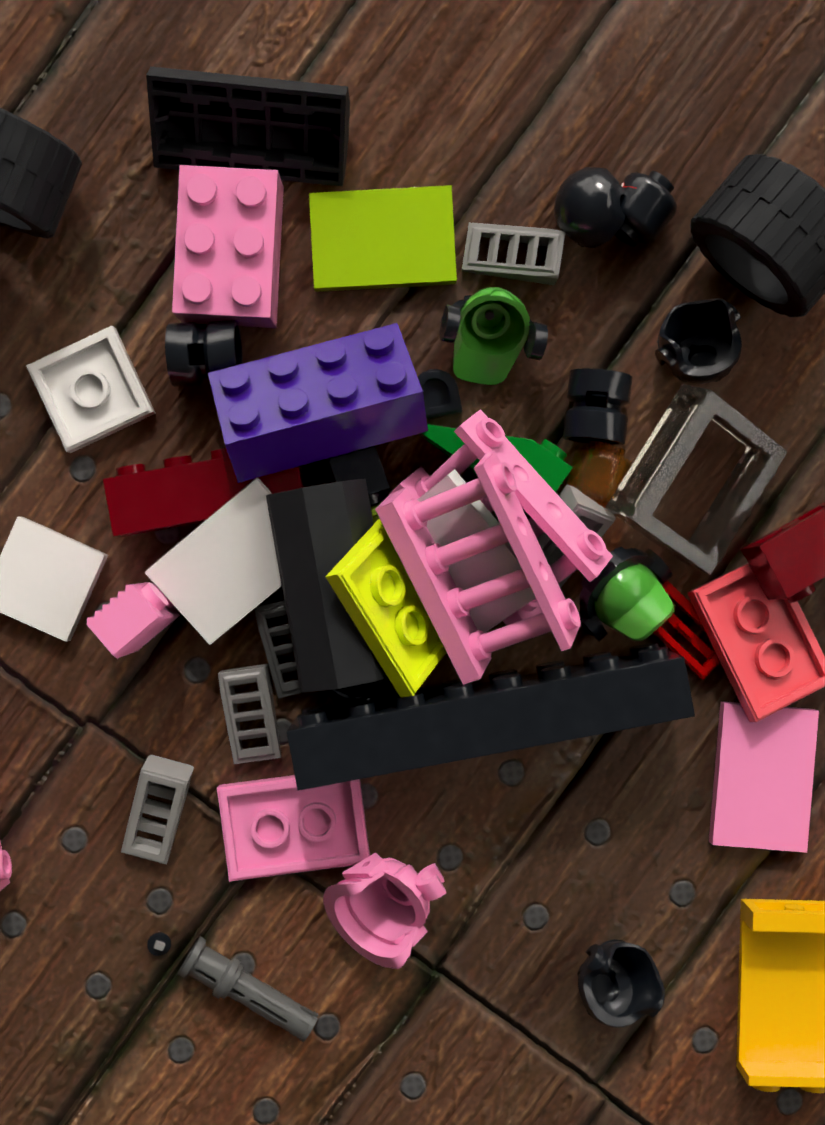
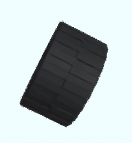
M0 108V224L35 237L45 239L54 237L82 166V161L78 154L60 139H57L31 122Z
M765 154L745 156L690 220V233H692V238L699 247L700 252L708 259L711 265L745 295L778 314L787 315L788 317H803L825 293V189L812 177L806 175L795 166L783 162L781 159L769 157Z

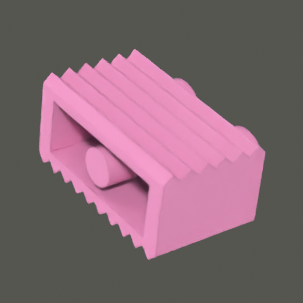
M154 583L126 585L124 591H118V597L110 598V603L103 604L102 610L95 611L94 616L88 617L87 626L108 651L118 659L140 650L180 614Z

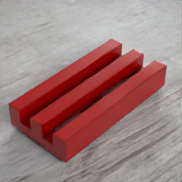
M668 580L665 583H661L670 599L705 631L692 603ZM673 613L667 622L702 654L707 661L701 665L661 626L652 634L668 647L671 652L683 656L686 666L698 678L704 680L720 663L716 652H713Z

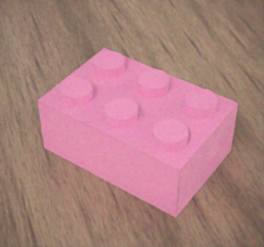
M179 165L172 313L182 323L196 322V324L208 325L210 321L236 320L239 326L277 328L284 186L278 170Z

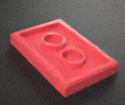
M748 563L687 592L749 722H758L825 687V656L798 601L789 603L787 598L768 600Z

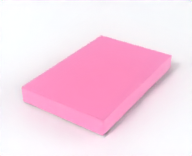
M720 701L709 842L712 845L807 853L819 719L818 710L785 707L758 722H749L740 703Z
M295 775L222 784L217 787L229 882L353 866L370 856L360 779L299 791L297 790Z

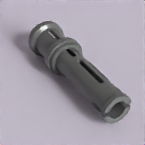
M200 936L190 950L177 975L182 978L189 975L212 989V996L218 999L220 997L225 999L228 996L271 1023L288 1031L300 1041L304 1042L318 1019V1013L300 1005L280 991L253 977L243 970L244 965L240 963L241 960L236 957L232 959L226 958L206 946V939Z

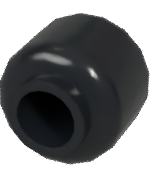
M651 171L649 175L634 172L627 175L620 184L625 190V195L620 196V207L625 215V221L615 234L618 239L633 247L638 243L648 244L654 242L677 212V204L671 195L674 187L666 177L656 171Z

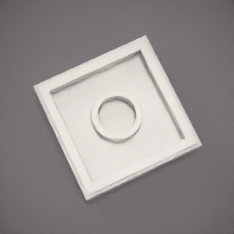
M114 326L105 328L26 365L62 444L68 453L75 452L156 414Z
M18 516L0 555V613L65 642L71 641L108 558V554L25 517Z

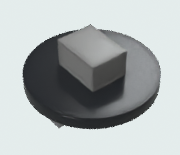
M162 932L153 934L147 942L149 952L156 956L166 954L171 947L170 937Z

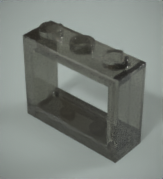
M682 384L605 509L683 564L711 575L717 564L724 558L727 548L738 530L751 515L752 508L763 490L776 475L778 467L788 451L712 390ZM713 420L744 444L747 449L690 540L687 541L652 516L710 421Z

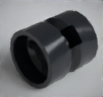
M236 320L210 321L206 329H200L196 322L169 323L165 333V355L171 385L174 387L201 385L204 378H209L208 373L243 364L242 342L238 322ZM203 343L205 363L198 364L197 344Z
M583 368L571 370L567 398L574 404L573 408L565 412L563 439L598 445H624L628 417L621 410L622 407L630 403L633 376L605 369ZM590 399L607 400V408L589 406Z

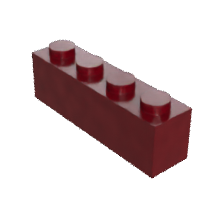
M226 448L211 451L210 460L194 463L191 455L164 459V468L146 471L145 464L116 468L117 476L103 479L112 534L117 537H126L203 523L254 479L238 483ZM302 466L258 477L272 494L306 487Z
M825 502L741 549L768 600L787 598L789 603L799 601L815 592L814 583L825 577Z

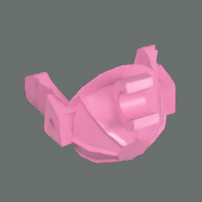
M375 852L342 873L345 880L331 885L325 890L323 896L324 907L336 931L355 951L377 965L399 969L410 958L412 947L428 932L424 924L430 913V901L446 894V889L442 884L445 881L435 863L417 873L410 864L406 865L394 858H381Z

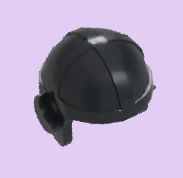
M721 298L682 303L675 306L665 318L658 335V349L655 351V356L659 364L662 366L666 363L672 370V374L683 382L705 384L720 381L730 373L741 355L742 341L736 325L741 316L731 303Z
M617 939L605 941L599 945L594 944L587 949L585 953L588 954V957L581 964L577 972L578 989L583 1005L592 1018L609 1027L621 1028L633 1024L646 1014L652 1018L658 1014L664 1004L665 989L659 971L646 949Z

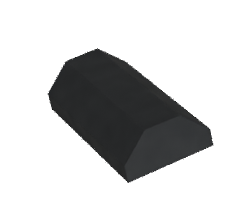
M150 66L146 74L154 168L179 170V165L278 170L283 181L343 187L349 140L350 97L348 86Z
M366 478L304 487L266 495L300 690L302 692L341 689L387 678L386 673L325 577L373 526Z

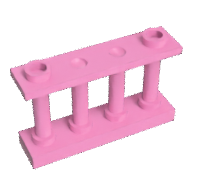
M481 409L454 431L465 444L431 476L420 467L388 494L390 495L393 492L408 487L412 498L419 499L454 469L460 475L475 460H481L486 453L495 450L500 462H506L514 474L517 485L515 494L522 508L531 517L528 521L536 538L545 532L564 553L563 556L550 565L558 584L577 569L591 582L613 557L606 549L602 538L584 525L505 437L502 427L493 419L488 418ZM488 497L480 499L490 513L494 511ZM535 598L507 617L503 622L506 625H510L543 612Z
M495 450L486 453L474 467L478 476L475 480L421 502L413 499L408 487L391 493L375 509L463 685L481 679L492 659L491 652L552 631L561 651L570 649L581 624L576 605L570 598L565 599L515 494L517 485L514 474L506 462H500ZM488 497L500 524L445 546H441L438 543L435 544L427 528L428 520ZM508 542L510 543L522 569L466 590L456 587L448 571L449 565ZM531 587L543 613L488 633L477 630L470 616V609Z

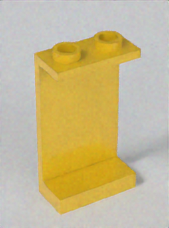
M741 899L736 1067L748 1086H752L757 1090L776 1092L781 1087H800L802 1090L811 1093H825V901Z

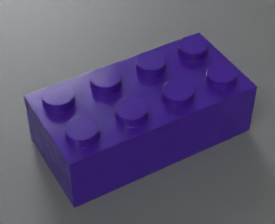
M398 323L208 373L225 446L238 483L428 431L423 390Z

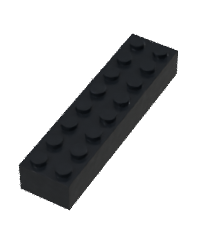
M649 643L630 647V655L624 657L612 656L611 652H600L583 656L584 664L576 666L565 665L563 660L536 665L537 673L521 676V674L517 673V669L503 670L489 674L490 682L472 685L470 682L463 685L460 679L443 682V690L424 694L423 687H420L414 696L400 697L396 691L394 700L377 703V697L374 695L368 699L349 703L346 709L330 711L329 704L304 708L301 710L302 714L295 718L287 730L297 790L695 717L685 659L681 655L668 651V647H659L658 643Z

